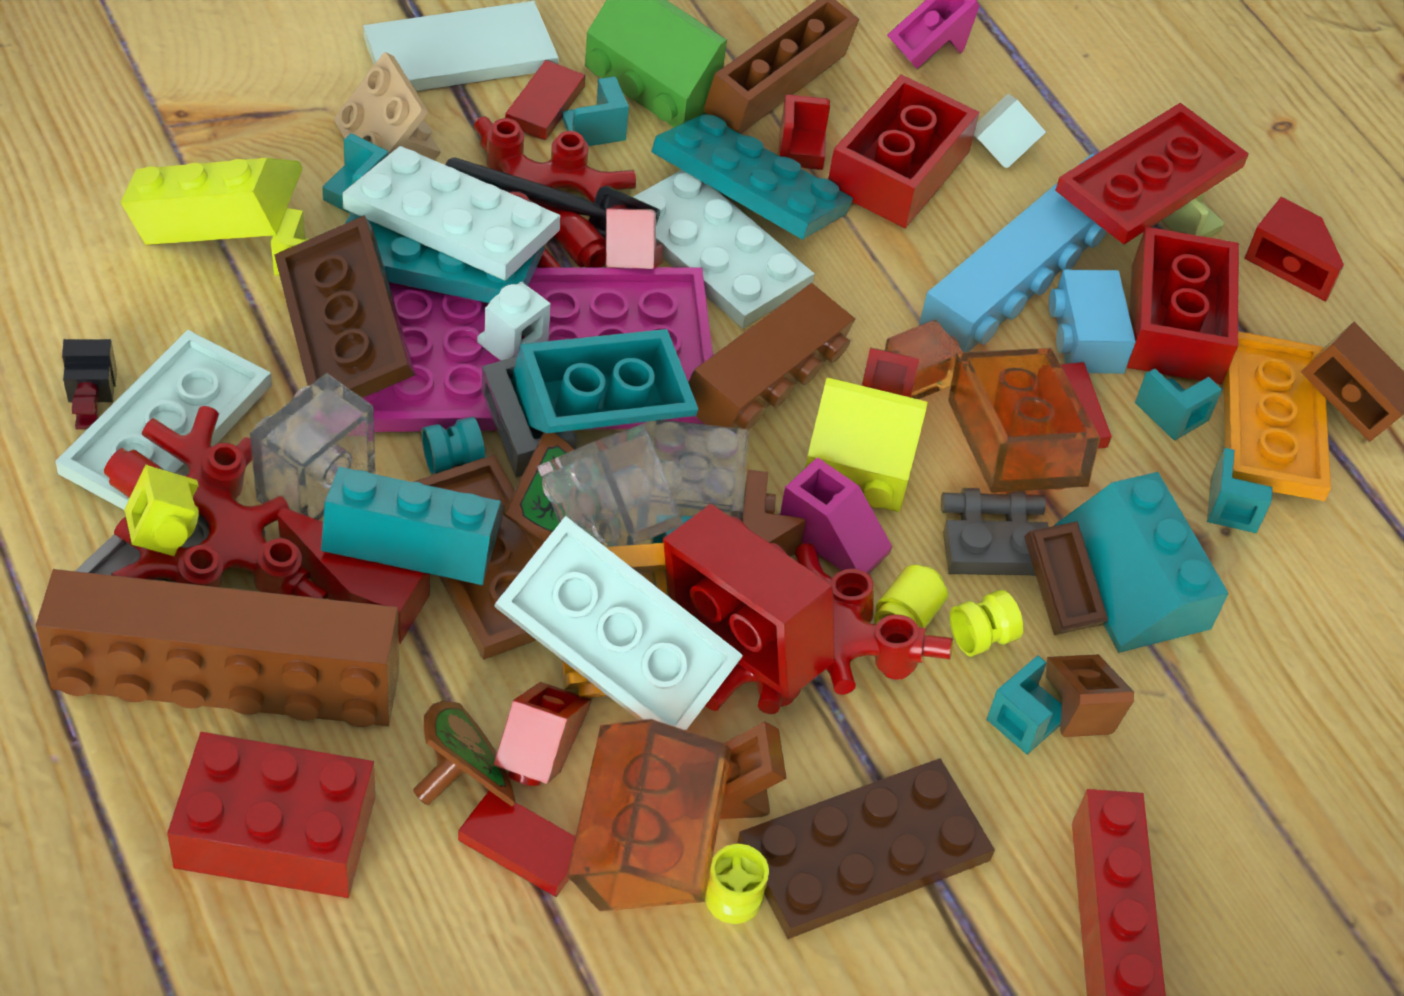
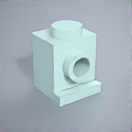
M523 282L505 286L485 307V331L477 336V343L502 361L516 357L520 344L548 341L551 303Z

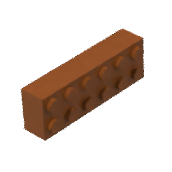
M59 569L52 570L35 625L51 690H60L73 696H84L87 694L115 696L128 702H142L144 700L170 702L184 708H199L201 706L225 708L246 715L259 712L288 715L301 721H310L316 718L344 721L356 727H368L371 725L389 726L399 675L398 607Z

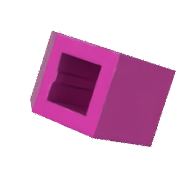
M817 457L785 486L780 515L804 518L806 525L802 543L813 544L817 554L841 571L845 569H859L869 574L891 553L892 545L859 485Z

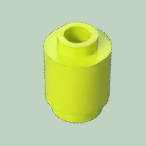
M906 566L877 602V612L874 615L875 624L889 615H904L914 620L918 627L926 628L948 599V591L941 575L927 566Z

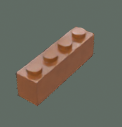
M816 0L716 72L703 111L708 115L721 118L726 122L727 127L739 134L743 133L783 103L786 94L793 95L844 57L859 18L836 0Z
M810 283L694 369L688 383L699 409L695 417L722 440H726L740 428L748 431L761 418L766 407L770 404L774 408L780 406L790 395L794 385L798 382L803 385L808 384L816 376L826 360L834 363L843 355L851 342L846 336L856 319L817 286Z

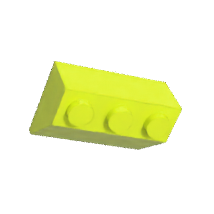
M275 158L234 159L231 161L190 163L187 165L164 167L149 166L135 170L120 203L145 245L272 236L277 234L303 167L299 161Z

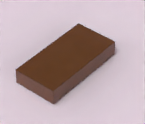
M1078 521L1029 531L1024 538L1053 634L1059 635L1100 626L1107 622L1108 617Z

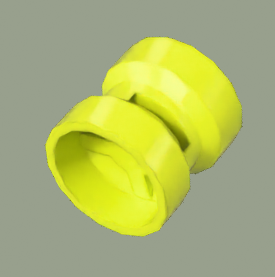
M1000 589L989 593L983 597L982 602L977 604L967 601L951 608L949 614L953 637L961 651L970 657L986 652L992 643L997 642L998 644L1005 645L1020 639L1023 634V620L1019 607L1013 597L1005 590Z
M732 844L717 851L713 857L705 892V901L707 908L717 919L731 924L745 923L754 918L761 909L764 890L768 881L769 867L767 860L760 851L749 845Z

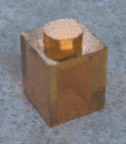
M936 319L887 338L885 345L886 351L919 358L911 398L921 399L955 384L963 352L957 340L953 336L948 335Z

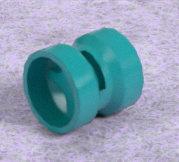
M473 416L458 419L454 426H450L448 429L439 424L425 426L421 429L424 456L431 475L486 457L481 430Z

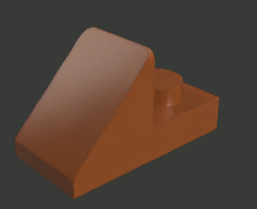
M747 470L740 520L749 530L767 542L779 545L791 557L795 554L796 548L802 544L806 520L801 517L774 514L776 494L767 493L768 472Z
M1099 654L1047 657L1046 678L1062 695L1061 735L1063 737L1114 733L1134 702V691Z
M764 721L680 766L678 774L684 818L690 821L755 818L769 815L770 807L767 789L787 779L779 729Z

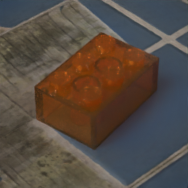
M1052 348L957 353L948 402L990 492L1014 493L1029 490H1062L1065 488L1089 487L1100 436Z

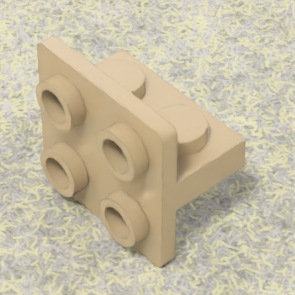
M384 52L335 116L334 121L344 139L352 133L387 150L388 155L399 146L413 150L434 161L441 153L431 137L432 130L430 126L423 120L427 116V108L395 57Z

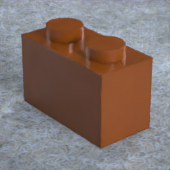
M1355 321L1325 346L1301 371L1313 386L1369 442L1404 415V371Z

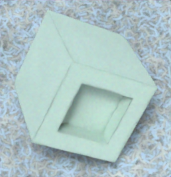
M1007 94L977 122L974 137L988 149L1003 167L1008 168L1039 140L1046 131L1016 98Z

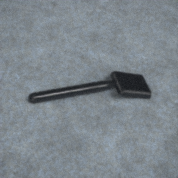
M456 157L448 159L445 164L508 193H523L530 201L559 210L590 216L588 221L605 239L606 209L614 205H625L626 209L654 210L656 212V225L660 216V209L609 186L599 188L593 203L578 195Z

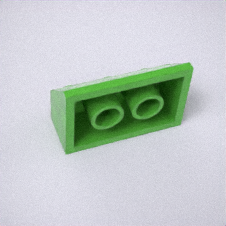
M606 0L587 31L585 67L601 78L616 76L622 92L627 97L641 104L657 115L662 121L676 127L702 114L707 115L703 108L715 73L724 67L727 39L667 0Z

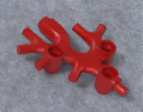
M484 116L474 123V130L481 137V147L487 153V165L489 168L549 187L573 189L580 192L593 203L597 191L603 186H609L616 190L636 188L634 170L607 172L590 168L588 166V144L583 136L575 131L560 133L552 142L551 159L548 162L541 163L533 161L524 155V131L515 120L502 118L492 123L488 117ZM509 192L560 215V231L553 237L559 241L564 250L580 268H601L606 264V239L583 216L530 201L525 194L520 192ZM545 248L537 268H562Z
M209 406L199 407L192 429L186 435L176 433L155 418L149 420L142 430V436L184 463L189 468V473L186 477L198 481L199 486L193 496L195 506L198 507L199 515L209 525V535L198 545L187 548L179 547L175 555L171 556L132 545L127 520L124 517L116 526L114 535L140 552V559L112 572L111 575L149 580L162 578L173 580L176 583L221 587L224 571L228 568L237 567L254 573V584L259 592L326 599L328 592L309 580L310 572L301 566L302 554L293 542L285 538H276L266 542L263 537L262 531L264 527L278 520L277 514L281 508L289 509L286 500L282 496H278L255 506H244L235 500L242 491L246 466L260 452L258 444L251 438L244 437L236 446L230 443H218L211 447L212 435L219 413L216 409ZM120 448L108 460L104 468V475L110 478L109 484L130 498L145 465L164 469L137 450L127 451L124 448Z
M805 543L796 548L797 562L810 571L819 572L833 586L835 662L826 670L830 674L834 691L837 694H849L856 688L850 663L857 657L875 656L877 668L886 677L895 680L908 677L916 669L918 663L923 662L924 657L951 659L953 638L927 635V628L918 627L916 622L907 616L889 615L882 618L877 624L870 623L874 616L873 580L869 574L859 569H845L836 573L832 578L823 571L813 544ZM737 663L705 706L712 711H718L741 685L748 682H756L760 695L757 705L759 710L766 714H776L779 712L780 707L791 704L801 690L791 698L786 699Z

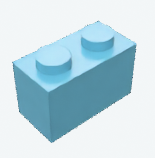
M1063 269L1057 289H1052L1049 295V313L1051 317H1056L1058 323L1056 333L1058 353H1064L1066 364L1084 362L1088 373L1124 374L1136 340L1119 270Z

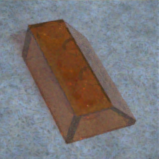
M653 719L600 725L567 873L570 880L599 911L705 902L732 752L727 744Z

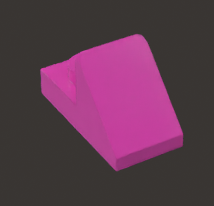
M925 0L887 36L917 69L948 41L960 54L963 52L980 5L976 0Z

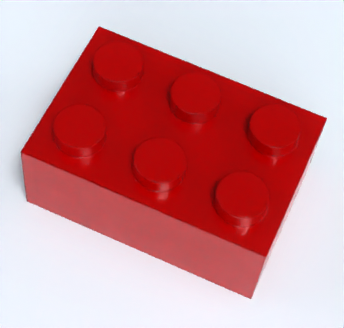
M900 74L833 150L828 180L834 182L840 191L852 197L853 203L906 229L969 154L980 112Z
M1145 226L1132 263L1129 315L1136 343L1127 368L1148 372L1156 369L1164 375L1198 381L1210 377L1216 384L1222 385L1238 348L1239 243Z
M709 504L663 538L669 597L740 652L743 656L738 664L786 699L791 698L835 662L833 586L829 584L822 574L817 571H810L789 557L779 545L767 542L749 530L739 518L730 517L712 504Z
M200 731L167 832L173 868L349 898L376 798L374 761Z

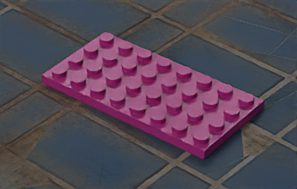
M656 267L654 269L536 268L528 284L529 288L551 303L548 341L667 329L687 381H689L695 368L713 356L702 267ZM389 282L415 376L322 416L312 405L310 397V433L421 431L422 427L439 424L448 429V427L454 426L458 419L471 416L475 417L481 431H497L481 391L482 366L501 360L477 343V336L485 331V307L489 303ZM691 416L580 430L687 429L708 427L697 417Z

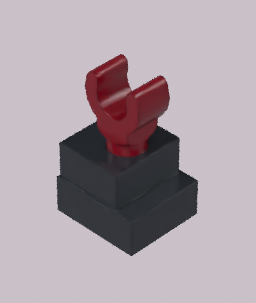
M63 339V381L68 403H72V414H76V430H87L98 419L99 402H113L117 367L111 339Z

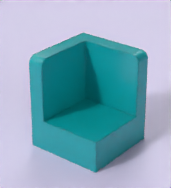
M616 76L598 79L596 105L563 112L562 121L566 131H575L581 134L588 146L626 140L629 106Z
M352 133L343 140L345 165L322 186L323 200L348 213L351 212L343 209L342 193L388 156L387 150Z
M1153 369L1145 374L1135 404L1175 441L1210 420L1222 388L1210 377H1207L1185 390L1174 379H1166L1156 369Z
M1224 447L1211 476L1207 522L1257 533L1271 504L1272 487L1232 478L1235 450Z
M1036 656L997 689L986 719L1027 755L1061 726L1062 704L1039 685L1047 664L1040 656Z

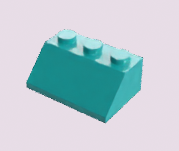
M667 329L520 344L511 384L528 426L542 432L555 433L696 416L698 413V406Z
M338 467L325 500L321 551L483 585L504 517L505 506L499 500L480 497L471 493H461L424 485L419 482H409L376 475L363 470Z
M1159 472L1110 483L1054 525L1078 521L1108 617V621L1103 625L1118 653L1212 629L1229 593Z

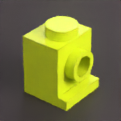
M145 465L124 509L132 545L174 556L177 549L192 535L197 525L199 510L194 504L193 496L199 486L198 481Z

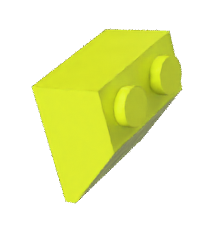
M827 377L805 468L818 457L859 485L871 507L900 512L928 402Z

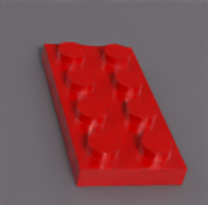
M1180 102L1060 176L1055 191L1124 245L1143 233L1145 226H1154L1243 168L1249 153Z

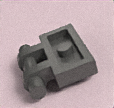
M962 488L961 493H942V513H960L961 520H946L943 530L948 574L1036 576L1024 536L1029 531L1047 528L1048 522H1027L1026 515H1044L1046 507L1045 496L1026 494L1024 489H1007L1006 494L981 493L979 488ZM981 514H1005L1006 521H982Z

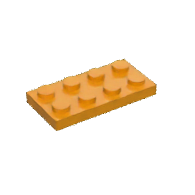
M1238 331V348L1224 379L1225 448L1235 450L1232 478L1272 487V492L1320 501L1326 500L1331 490L1326 398L1301 373L1309 362L1323 349V346Z

